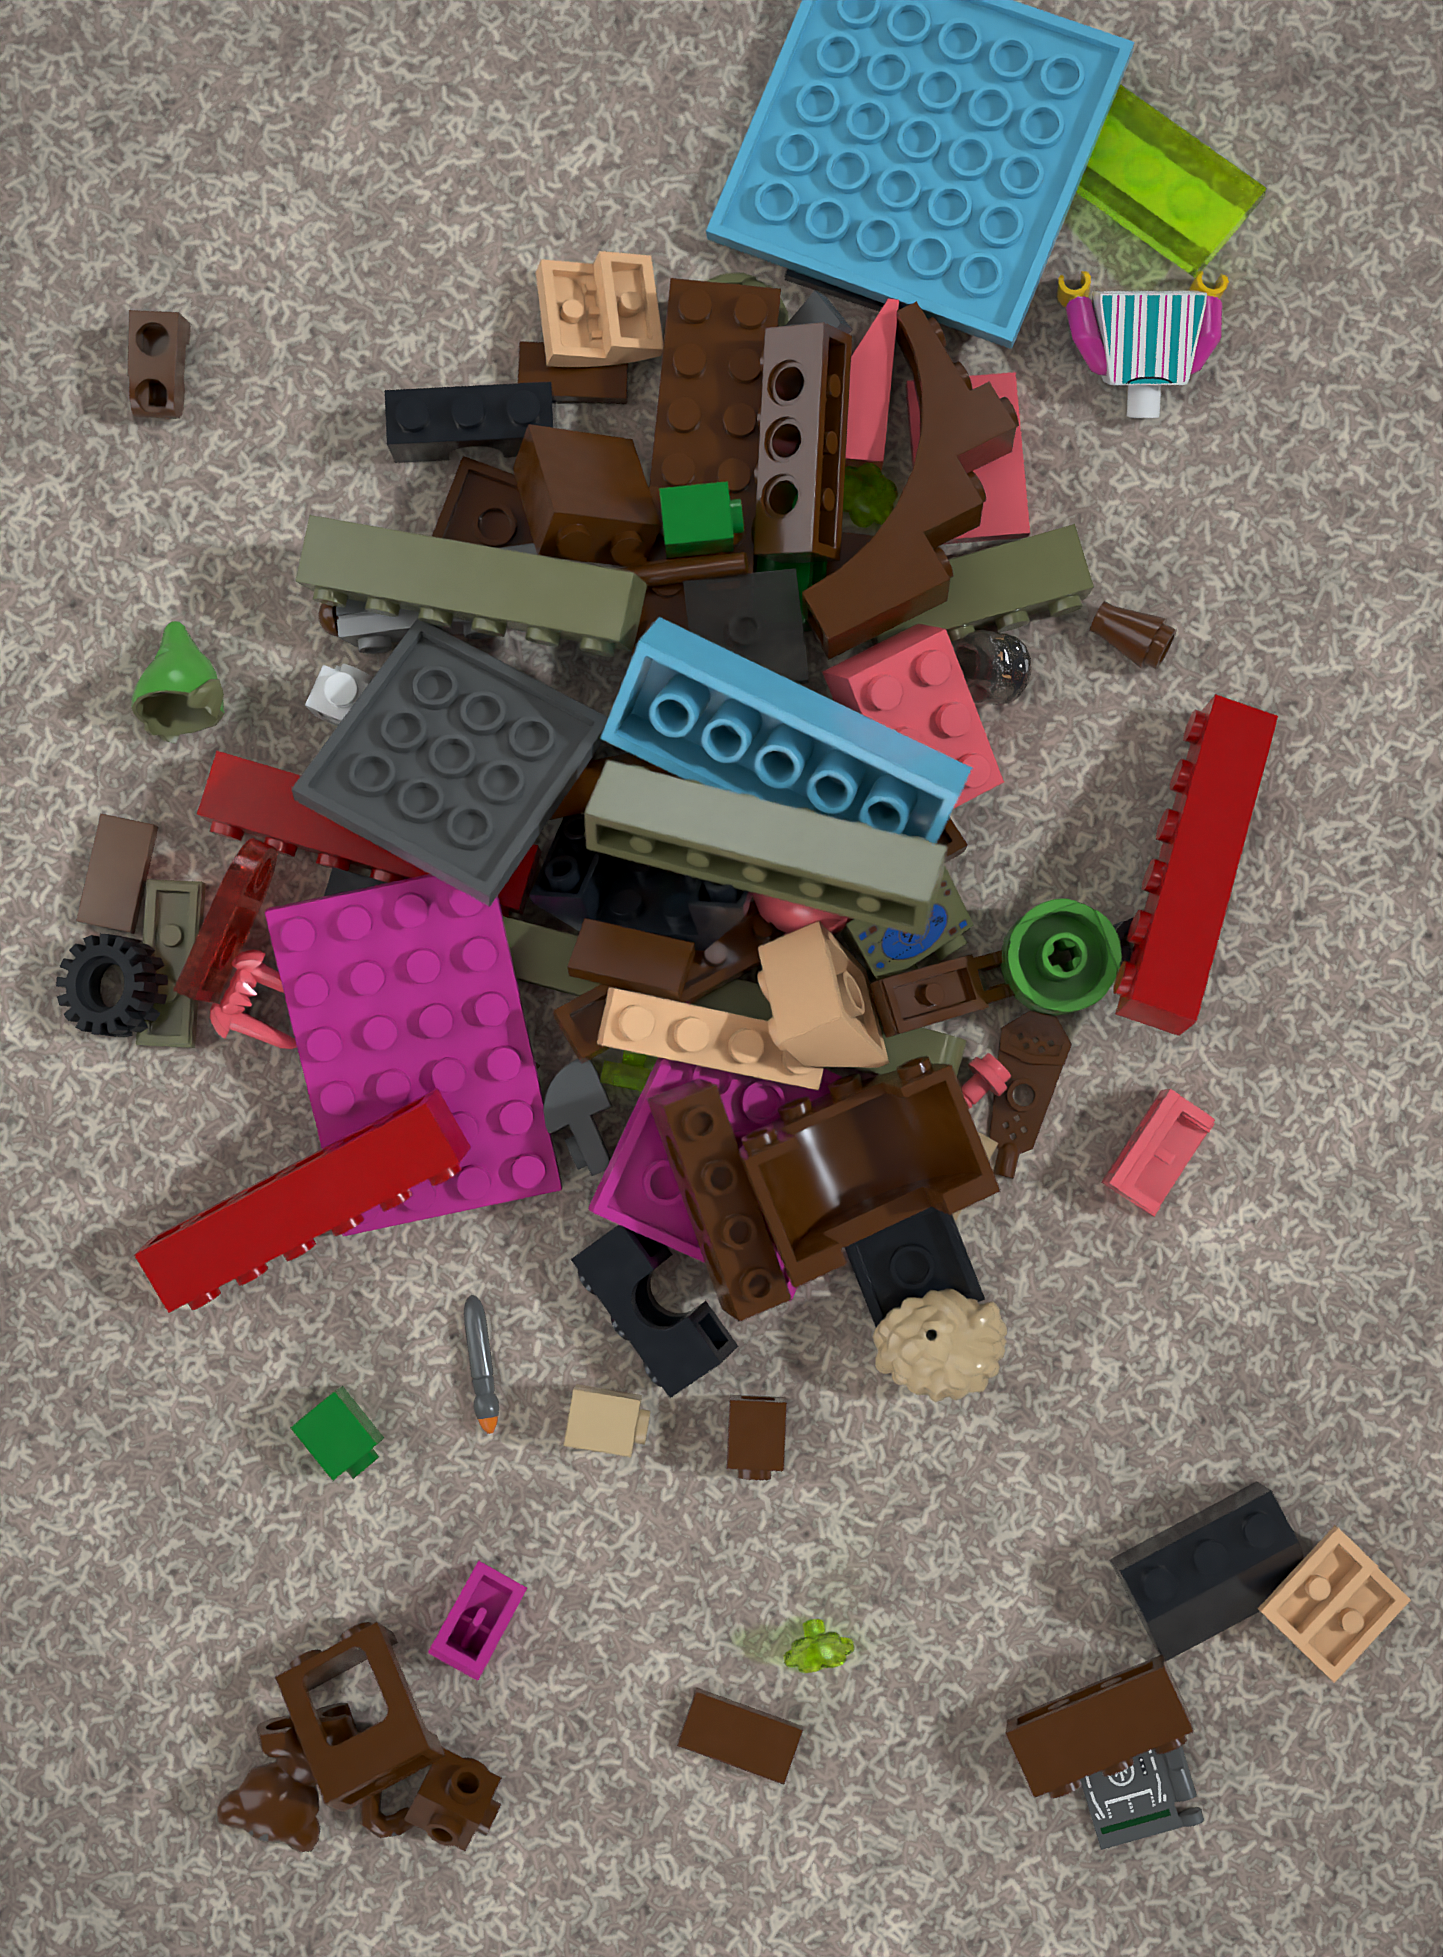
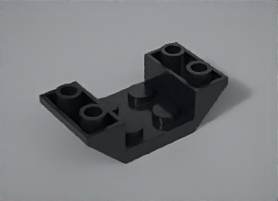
M576 814L563 817L529 896L532 903L578 931L581 930L584 918L691 942L694 943L695 950L705 951L746 916L754 892L735 888L733 885H723L586 849L585 814Z

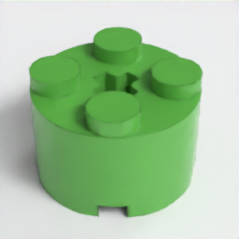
M1070 899L1050 900L1032 908L1010 928L1004 938L1001 949V971L1005 983L1009 984L1014 992V997L1031 1011L1054 1016L1071 1014L1098 1002L1112 986L1122 958L1119 937L1112 923L1098 910ZM1053 944L1056 945L1059 951L1068 950L1071 954L1072 960L1064 964L1066 972H1063L1060 965L1052 966L1048 960V956L1054 952Z

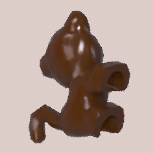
M337 1703L316 1709L331 1746L339 1745L360 1733L355 1725L348 1703ZM290 1715L271 1718L258 1724L256 1731L262 1751L268 1757L277 1758V1760L252 1768L240 1787L230 1791L220 1801L217 1809V1818L220 1824L244 1829L252 1837L271 1843L285 1842L290 1848L298 1852H312L319 1841L321 1829L316 1817L319 1811L317 1783ZM382 1791L360 1803V1824L378 1838L399 1836L414 1827L413 1824L404 1820L410 1807L402 1808L388 1816H385L380 1811Z

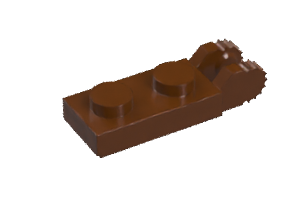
M1002 950L974 958L970 954L870 983L869 986L885 1037H892L988 1008L990 1003L1015 996L1009 984L1006 983L989 987L988 990L984 991L978 974L980 970L986 972L1000 967L1002 963Z

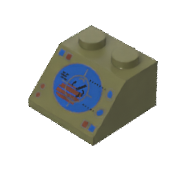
M944 866L942 883L924 937L858 919L847 923L840 935L857 961L866 969L867 976L873 983L884 978L918 969L916 964L932 953L936 954L939 961L943 960L968 943L962 934L968 931L974 924L949 872Z

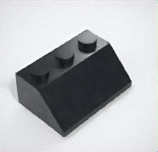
M1256 1481L1113 1557L1109 1561L1159 1655L1163 1654L1165 1660L1168 1661L1260 1612L1258 1610L1259 1606L1304 1559L1299 1541L1272 1490Z

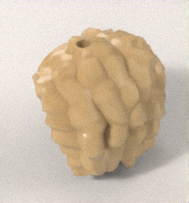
M954 1289L930 1290L923 1298H907L902 1302L901 1307L893 1308L874 1330L873 1340L878 1349L875 1358L876 1369L880 1373H892V1379L896 1384L907 1386L909 1391L916 1395H928L934 1402L942 1401L946 1397H950L952 1400H959L968 1393L983 1392L987 1387L988 1378H992L999 1373L1000 1366L998 1361L1004 1357L1006 1339L1004 1336L1007 1335V1327L999 1314L1000 1309L997 1304L991 1301L979 1304L975 1299H966L965 1296ZM930 1329H934L937 1332L935 1340L929 1339L927 1335Z

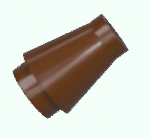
M1106 601L1101 604L1090 626V632L1102 637L1141 669L1146 664L1156 670L1167 655L1177 629L1166 625L1167 618L1117 607Z

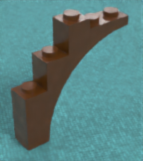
M917 301L897 311L896 340L912 373L920 410V440L914 467L897 505L874 537L839 570L802 592L803 615L828 660L948 601L950 578L953 577V570L948 557L939 546L980 526L986 494L981 481L973 471L1011 453L1016 428L1019 426L1018 417L1013 405L1008 398H999L990 382L975 389L972 388L970 377L963 364L959 361L953 363L945 350L946 339L939 323L934 317L927 319Z

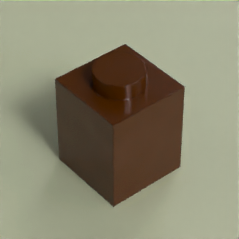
M730 1394L727 1469H738V1478L745 1480H770L772 1471L784 1472L786 1397Z

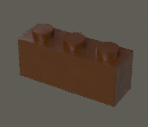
M1162 1654L1008 1719L1005 1733L1034 1798L1049 1793L1050 1798L1054 1799L1077 1790L1082 1785L1080 1779L1101 1771L1102 1775L1107 1777L1128 1769L1134 1764L1133 1757L1154 1749L1155 1753L1160 1755L1181 1747L1187 1742L1186 1735L1193 1733L1194 1728L1192 1717Z

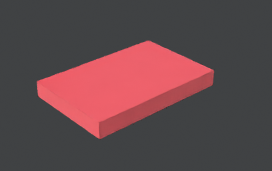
M1016 372L969 376L973 389L990 382L999 398H1008L1017 414L1019 426L1016 428L1011 453L973 471L981 481L986 494L980 526L944 544L1027 538L1030 534ZM908 380L905 389L913 469L920 440V410L913 380Z

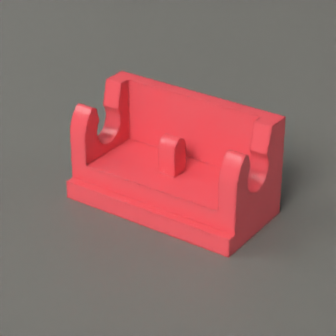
M1161 1090L1101 1183L1155 1217L1160 1209V1205L1202 1140L1214 1126L1215 1119L1174 1090Z

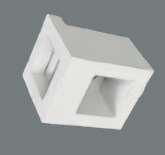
M343 663L341 667L336 665L335 669L323 665L305 706L315 717L338 726L373 677L353 666Z

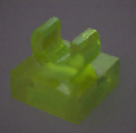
M624 1050L622 1063L604 1060L600 1083L642 1091L652 1069L645 1068L647 1055Z

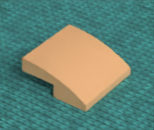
M599 251L593 264L540 260L536 270V280L547 366H608L642 361L662 355L664 345L651 256Z
M1334 1525L1259 1606L1258 1610L1335 1683L1411 1599L1344 1532Z

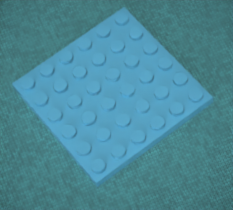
M802 0L707 226V239L882 303H886L888 299H898V309H902L917 301L927 319L934 317L940 324L1012 349L1133 54L1135 42L1014 0Z

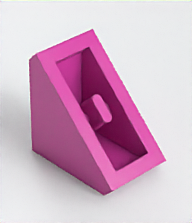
M478 1560L427 1653L478 1681L527 1587Z

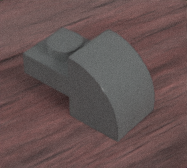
M576 1059L560 1070L551 1082L544 1102V1120L547 1131L550 1134L568 1126L571 1127L574 1135L565 1139L571 1157L578 1170L588 1166L591 1176H595L606 1170L611 1157L593 1115L613 1106L593 1060L590 1059L581 1064L579 1059Z

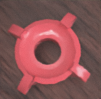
M254 949L241 952L231 964L237 970L230 980V986L225 991L221 1004L213 1003L210 1009V1020L216 1032L226 1039L229 1029L279 1048H296L295 1038L243 1012L245 1010L244 1006H252L248 997L257 996L253 989L256 987V982L282 993L284 991L279 972L263 963L265 953Z

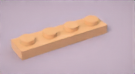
M609 987L597 1044L819 1090L824 1067L803 1066L787 1050H779L771 1037L768 1021Z

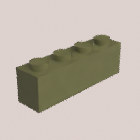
M1075 524L949 559L953 570V577L950 578L948 601L872 638L871 641L874 646L916 624H924L946 629L952 646H957L977 637L975 631L996 625L998 632H1005L1028 624L1030 622L1028 615L1049 610L1051 617H1058L1079 610L1083 607L1081 600L1088 597L1094 585Z

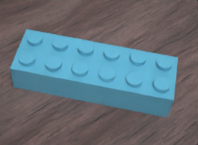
M660 617L638 642L600 738L683 779L696 780L704 785L738 794H752L762 800L793 808H807L817 814L848 822L865 823L875 829L907 837H921L936 844L972 769L968 765Z

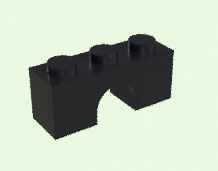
M551 382L384 390L387 446L395 463L450 460L449 453L451 451L465 447H489L500 450L504 458L517 457L528 424L557 428L556 401Z
M617 1225L573 1257L571 1261L578 1269V1276L583 1286L599 1298L611 1315L610 1319L615 1331L623 1339L629 1341L642 1358L648 1377L657 1386L662 1387L669 1398H672L720 1365L738 1347V1344L707 1301L686 1313H673L660 1306L651 1291V1277L654 1270L673 1254L666 1245L626 1227Z

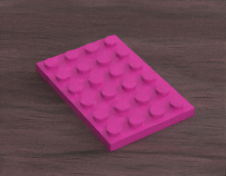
M428 874L271 907L264 911L321 1148L338 1141L437 1088L471 1146L463 1160L459 1163L462 1170L458 1174L436 1186H431L429 1180H426L410 1188L413 1195L402 1204L383 1212L380 1205H377L362 1213L364 1221L342 1234L343 1237L562 1190V1180L552 1135L548 1133L545 1125L544 1099L498 896L492 905L488 906L435 876Z

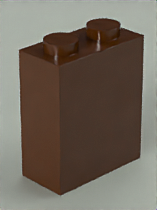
M528 424L513 466V471L537 555L625 567L645 565L661 528V523L633 439Z

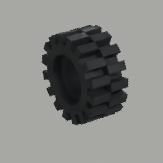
M112 934L90 935L83 938L85 945L74 944L69 951L76 958L74 960L63 958L60 964V968L68 970L67 977H57L56 987L66 988V994L57 996L59 1006L71 1007L64 1013L67 1020L78 1022L76 1028L83 1032L114 1037L133 1036L132 1032L141 1033L149 1028L144 1020L156 1021L161 1013L154 1009L153 1006L155 1003L165 1004L167 998L166 994L158 993L159 985H168V976L156 973V970L165 965L160 957L151 956L155 950L148 944L140 943L141 940ZM116 964L122 969L124 975V990L117 1004L108 1007L102 1000L100 985L105 971L111 965Z

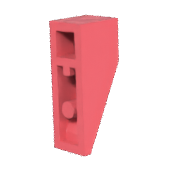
M888 299L851 356L845 473L880 476L885 454L897 311L899 307L898 299Z

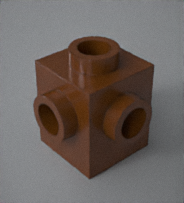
M443 1748L445 1757L431 1764L404 1820L426 1831L428 1836L435 1842L444 1846H455L466 1851L475 1833L478 1832L486 1836L496 1818L501 1803L492 1798L502 1778L490 1772L480 1761L468 1757L463 1758Z

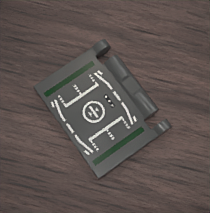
M1182 1746L1165 1754L1157 1755L1154 1749L1137 1755L1133 1757L1134 1764L1131 1767L1112 1776L1104 1777L1102 1772L1099 1771L1080 1779L1101 1850L1178 1828L1196 1826L1204 1821L1200 1807L1188 1808L1179 1813L1176 1810L1174 1802L1188 1801L1197 1796Z

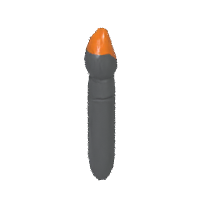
M471 1295L467 1298L464 1306V1325L471 1377L473 1378L472 1383L476 1394L473 1403L474 1412L481 1428L487 1434H491L497 1426L499 1400L496 1394H494V1373L484 1307L477 1296Z

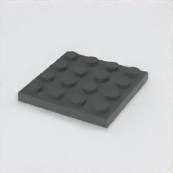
M417 618L291 790L295 801L480 902L491 906L604 741L600 738L609 717Z

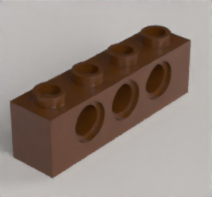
M825 322L765 328V344L760 357V367L763 374L762 401L757 414V423L760 430L759 458L754 470V479L757 486L756 515L752 522L751 534L754 542L753 555L782 564L840 561L852 335ZM804 382L802 392L798 396L799 389L802 383ZM801 438L799 449L795 453L797 442ZM798 494L796 506L792 510L794 498Z
M698 1078L648 1098V1104L721 1309L741 1322L791 1301L792 1298L757 1198L740 1159V1150L717 1085Z

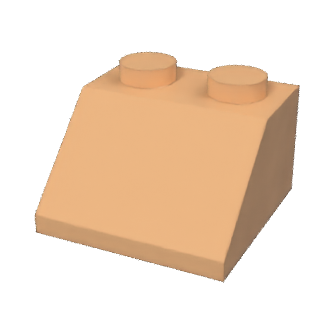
M816 921L758 947L763 968L757 974L758 982L765 998L771 1004L773 1018L768 1020V1027L771 1037L779 1050H787L803 1066L879 1068L889 1064L866 969L820 921Z

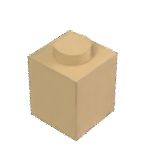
M576 1384L572 1393L564 1446L631 1457L634 1443L645 1445L651 1411L640 1409L642 1395Z

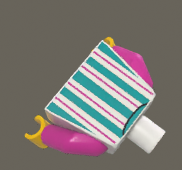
M1200 270L1190 285L1189 291H1092V300L1089 298L1091 276L1087 271H1081V288L1078 290L1067 288L1064 284V276H1059L1057 298L1059 303L1066 307L1072 339L1091 372L1102 375L1103 382L1109 385H1128L1127 417H1159L1161 385H1187L1190 375L1202 369L1221 340L1222 302L1220 298L1229 283L1226 275L1220 274L1215 283V289L1207 288L1202 281L1204 273Z

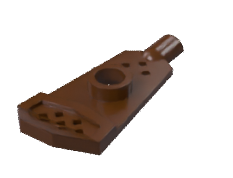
M1028 1011L1001 1027L997 1060L1008 1070L1011 1078L1005 1083L1007 1089L1000 1096L994 1094L989 1138L998 1143V1153L993 1171L996 1175L1014 1179L1019 1155L1033 1149L1063 1065H1065L1072 1043L1055 1016ZM1019 1033H1021L1023 1036V1038L1020 1040L1017 1037ZM1036 1037L1038 1042L1034 1043L1032 1038ZM1050 1040H1051V1041L1053 1042V1044H1054V1045H1052L1051 1047H1050V1046L1048 1045V1043H1047V1042H1049ZM1027 1042L1029 1047L1025 1049L1023 1044ZM1042 1046L1044 1051L1040 1053L1038 1048ZM1020 1084L1028 1085L1033 1091V1100L1027 1106H1020L1013 1099V1091ZM1018 1115L1020 1120L1016 1122L1013 1117ZM1005 1122H1007L1009 1125V1127H1007L1006 1129L1002 1125ZM1025 1126L1027 1131L1023 1133L1020 1128ZM1012 1133L1016 1136L1013 1140L1009 1136Z

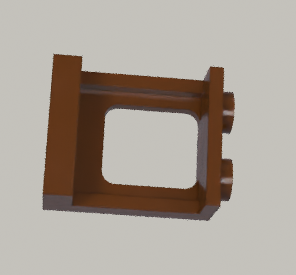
M364 1622L347 1629L341 1634L340 1642L324 1651L316 1649L299 1655L290 1662L291 1669L275 1677L324 1804L342 1812L445 1757L437 1735L428 1731L393 1650L392 1646L398 1643L392 1631L378 1622L373 1624L371 1622ZM368 1659L387 1705V1715L384 1720L339 1745L331 1746L308 1691Z

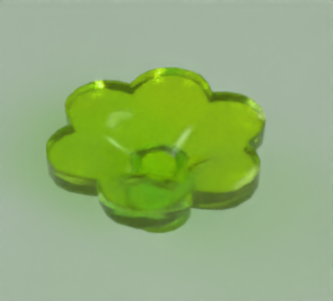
M864 463L859 468L846 466L843 511L848 512L852 522L859 527H869L873 522L882 525L894 509L893 502L898 496L896 485L882 474L880 468L873 463Z
M810 1619L802 1625L804 1637L796 1639L791 1643V1649L784 1653L783 1660L787 1667H798V1670L802 1673H814L822 1668H835L847 1661L846 1655L851 1654L855 1649L854 1641L851 1638L840 1637L837 1632H826L822 1619Z

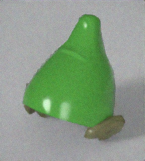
M172 621L164 628L160 648L155 659L148 665L140 677L131 698L133 714L144 723V730L149 735H158L163 741L173 744L177 743L179 735L194 733L216 726L225 714L224 693L220 679L217 678L211 661L199 650L182 623Z

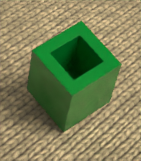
M728 481L659 488L666 558L734 551L733 534L744 533L741 499H730Z
M343 1386L331 1393L290 1427L332 1481L345 1471L348 1472L352 1479L358 1476L379 1458V1455L373 1448L384 1439V1436Z

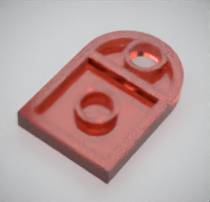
M251 838L238 851L222 879L173 991L193 1000L218 1003L234 968L231 964L235 957L241 953L269 889L277 861V849L274 846Z

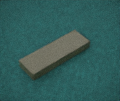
M147 879L143 944H148L155 950L151 956L162 959L165 966L156 970V973L167 975L168 985L158 986V993L167 995L165 1004H154L153 1008L161 1014L156 1021L144 1020L149 1028L141 1033L137 1032L136 1045L195 1048L206 887L204 882Z

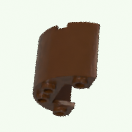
M921 1056L902 1063L896 1068V1071L863 1081L860 1074L842 1077L828 1085L830 1093L812 1101H810L809 1097H801L783 1104L777 1109L780 1116L778 1119L761 1129L747 1134L741 1139L743 1146L739 1151L740 1159L794 1288L800 1287L846 1265L847 1261L842 1248L916 1213L933 1207L952 1215L1001 1191L952 1064H931L928 1056Z

